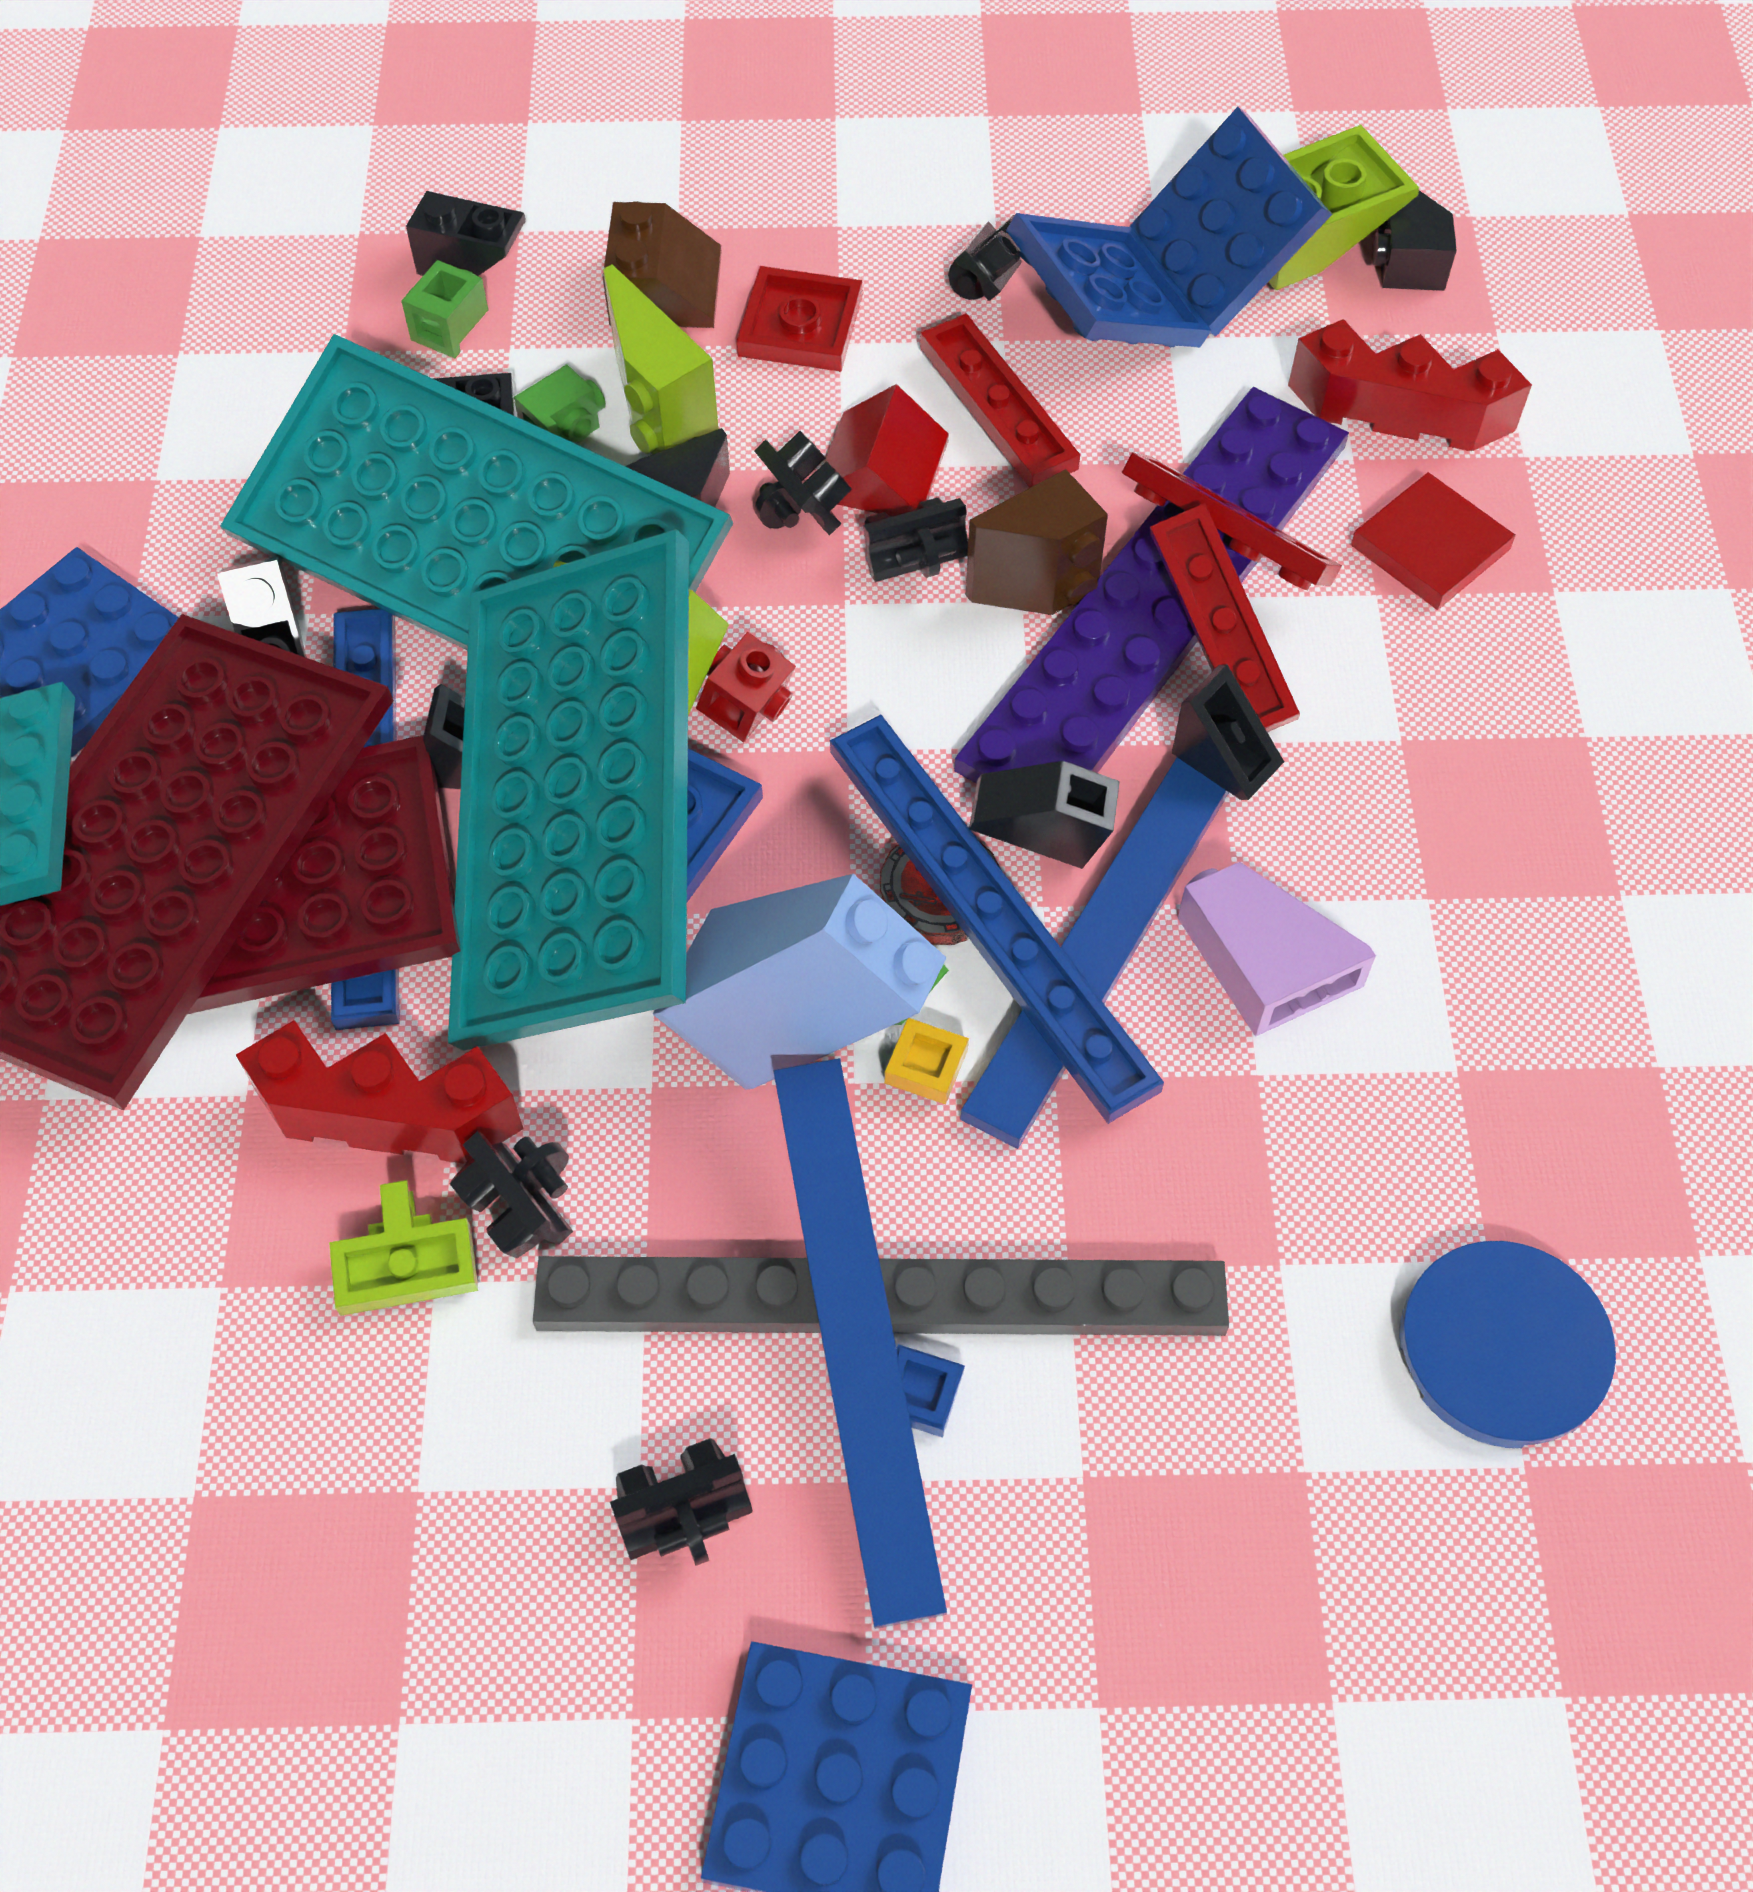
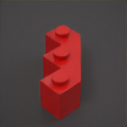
M1344 319L1298 338L1288 382L1290 389L1313 415L1329 423L1342 425L1343 418L1373 423V432L1418 441L1420 433L1447 438L1450 439L1449 447L1471 452L1516 432L1532 388L1530 381L1499 349L1453 369L1421 334L1375 353Z
M295 1020L235 1054L254 1090L286 1138L313 1142L314 1137L347 1142L351 1148L404 1155L405 1150L438 1155L440 1161L466 1164L472 1157L463 1144L477 1131L483 1133L490 1144L493 1145L504 1142L524 1129L513 1094L478 1046L420 1081L386 1033L329 1067L325 1066Z

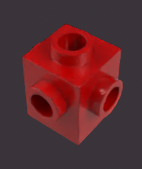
M747 631L733 649L724 644L717 651L707 673L708 678L696 709L744 743L765 717L771 722H775L787 707L794 694L787 689L796 665L787 660L775 646L763 643Z

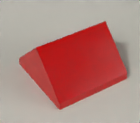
M898 384L843 412L825 462L827 461L853 490L837 505L878 514L886 512L890 516H897L914 511L920 502L929 500L949 442V433Z

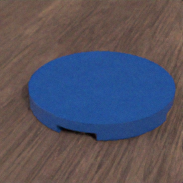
M1482 1241L1456 1248L1434 1261L1423 1272L1408 1296L1402 1311L1399 1332L1400 1350L1404 1351L1409 1371L1424 1395L1422 1400L1443 1422L1463 1435L1479 1442L1503 1448L1522 1449L1525 1445L1546 1443L1571 1432L1573 1433L1598 1409L1611 1386L1616 1364V1345L1611 1322L1600 1299L1588 1283L1570 1266L1547 1252L1532 1246L1509 1241Z

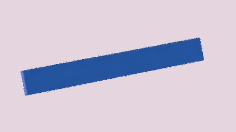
M382 609L334 613L333 667L388 686L394 700L364 747L397 741L395 616ZM399 968L331 983V1022L335 1030L400 1024Z
M882 714L830 740L831 755L1107 1124L1162 1093L1164 1086L1162 1078L972 831L969 830L968 826Z
M1177 757L1061 946L1062 950L1104 1004L1229 794L1228 791ZM1023 1010L962 1107L960 1116L961 1121L1016 1149H1019L1066 1070L1065 1066Z
M838 1058L773 1070L874 1629L947 1615V1607L841 1060Z

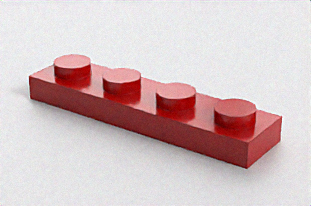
M967 313L920 332V349L1029 488L1065 469L1069 473L1079 470L1081 454Z
M1132 452L1121 472L1137 482L1134 489L1136 494L1156 505L1164 507L1168 500L1187 511L1205 503L1216 528L1232 537L1229 544L1231 549L1256 562H1259L1262 556L1269 558L1281 565L1277 573L1278 576L1303 590L1308 591L1311 584L1315 586H1331L1342 568L1341 564L1152 456Z
M1201 504L1150 526L1152 539L1211 671L1213 672L1218 665L1228 664L1267 732L1298 720L1300 717L1299 709L1206 504Z

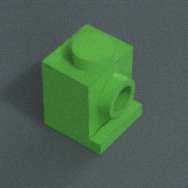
M439 260L431 266L401 300L411 341L454 359L461 353L459 344L489 310L482 278L468 270L456 268Z
M567 364L514 396L518 418L573 443L586 439L590 433L600 428L598 412L606 407L604 396L599 387L590 379L584 380Z

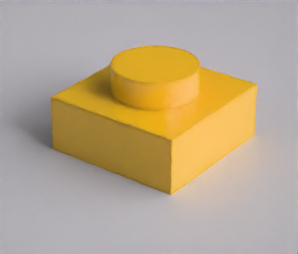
M908 1018L886 1067L884 1084L946 1105L968 1052L969 1038Z

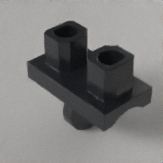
M1014 214L997 229L988 221L974 234L950 266L948 277L953 291L960 297L976 300L985 296L988 301H991L1002 291L1023 262L1020 259V249L1006 231L1015 216Z
M801 430L779 451L766 439L754 450L778 480L775 483H764L760 487V495L755 504V513L763 525L773 529H779L784 526L792 528L799 522L801 510L805 513H810L829 536L842 524L831 510L853 489L827 461L812 476L805 480L826 457Z
M937 497L920 502L914 511L897 516H890L883 512L866 517L863 529L869 573L873 580L878 582L917 570H921L923 576L929 578L939 575L940 564L968 556L967 512L963 501L958 498L943 502Z
M478 1131L463 1144L472 1158L460 1169L449 1184L463 1202L471 1209L482 1212L500 1194L505 1199L509 1207L486 1228L487 1234L501 1252L511 1257L519 1258L538 1245L543 1239L559 1245L574 1232L541 1190V1188H544L552 1199H556L568 1189V1185L561 1178L560 1173L565 1169L569 1155L559 1143L550 1142L537 1147L530 1137H524L513 1148L521 1158L520 1162L506 1144L500 1142L491 1145L484 1134Z
M709 1438L686 1447L685 1451L680 1455L685 1473L658 1483L653 1467L643 1464L618 1473L616 1476L617 1499L610 1501L629 1559L633 1560L656 1550L659 1551L662 1557L688 1546L695 1566L710 1561L703 1540L730 1530L728 1522L753 1513L744 1484L742 1470L736 1455L732 1454L726 1457L715 1440Z

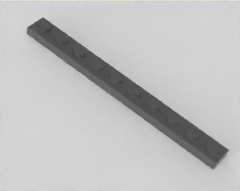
M538 1256L533 1324L536 1331L821 1333L807 1258ZM879 1258L893 1334L1226 1336L1230 1326L1225 1261Z

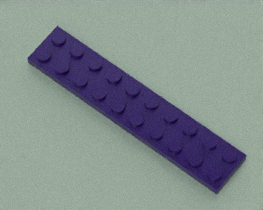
M1253 386L1183 474L1282 531L1344 450L1349 432ZM1168 500L1164 507L1156 506L1099 577L1097 589L1083 597L955 757L954 772L977 783L980 775L984 773L1057 761H1065L1096 773L1100 771L1198 642L1150 534V526L1183 513L1184 509ZM1217 529L1241 583H1243L1258 562L1231 549L1229 544L1232 537Z

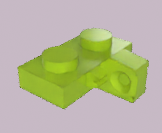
M407 1180L379 1185L383 1222L369 1224V1235L329 1242L335 1309L340 1316L479 1291L472 1232L468 1219L462 1218L433 1224L430 1214L417 1216L414 1193L409 1191Z

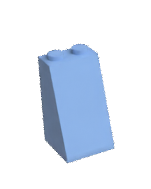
M849 874L711 909L686 953V1003L656 1009L652 1014L745 1090L754 1089L775 1079L773 1070L809 1064L920 1013L947 957L856 875Z

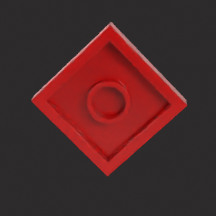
M760 266L736 340L737 357L842 372L863 297V280Z
M1427 472L1357 528L1354 532L1351 546L1425 602L1439 610L1511 549L1516 534L1430 472Z

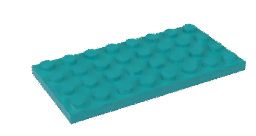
M333 334L219 527L232 538L272 557L280 556L282 562L468 651L471 593L551 569L555 561L570 563L675 529L689 541V589L696 593L733 526V521L730 514Z
M677 529L470 594L454 908L461 951L452 955L448 1044L462 1051L473 1049L476 1046L484 1047L686 1003L689 541Z

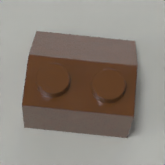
M613 201L604 268L613 264L679 327L714 328L722 258L721 244L666 203ZM603 272V284H604V292H605V299H606L608 320H609V325H611L610 315H609V308H608V301H607L606 286H605V279H604V272Z
M1065 469L969 520L965 595L972 603L1053 615L1071 604L1078 605L1087 593L1098 587L1097 580L1100 577L1108 513Z

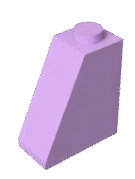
M1235 863L1220 871L1215 868L1202 871L1193 877L1184 888L1178 920L1255 1037L1365 986L1376 958L1372 948L1243 863Z

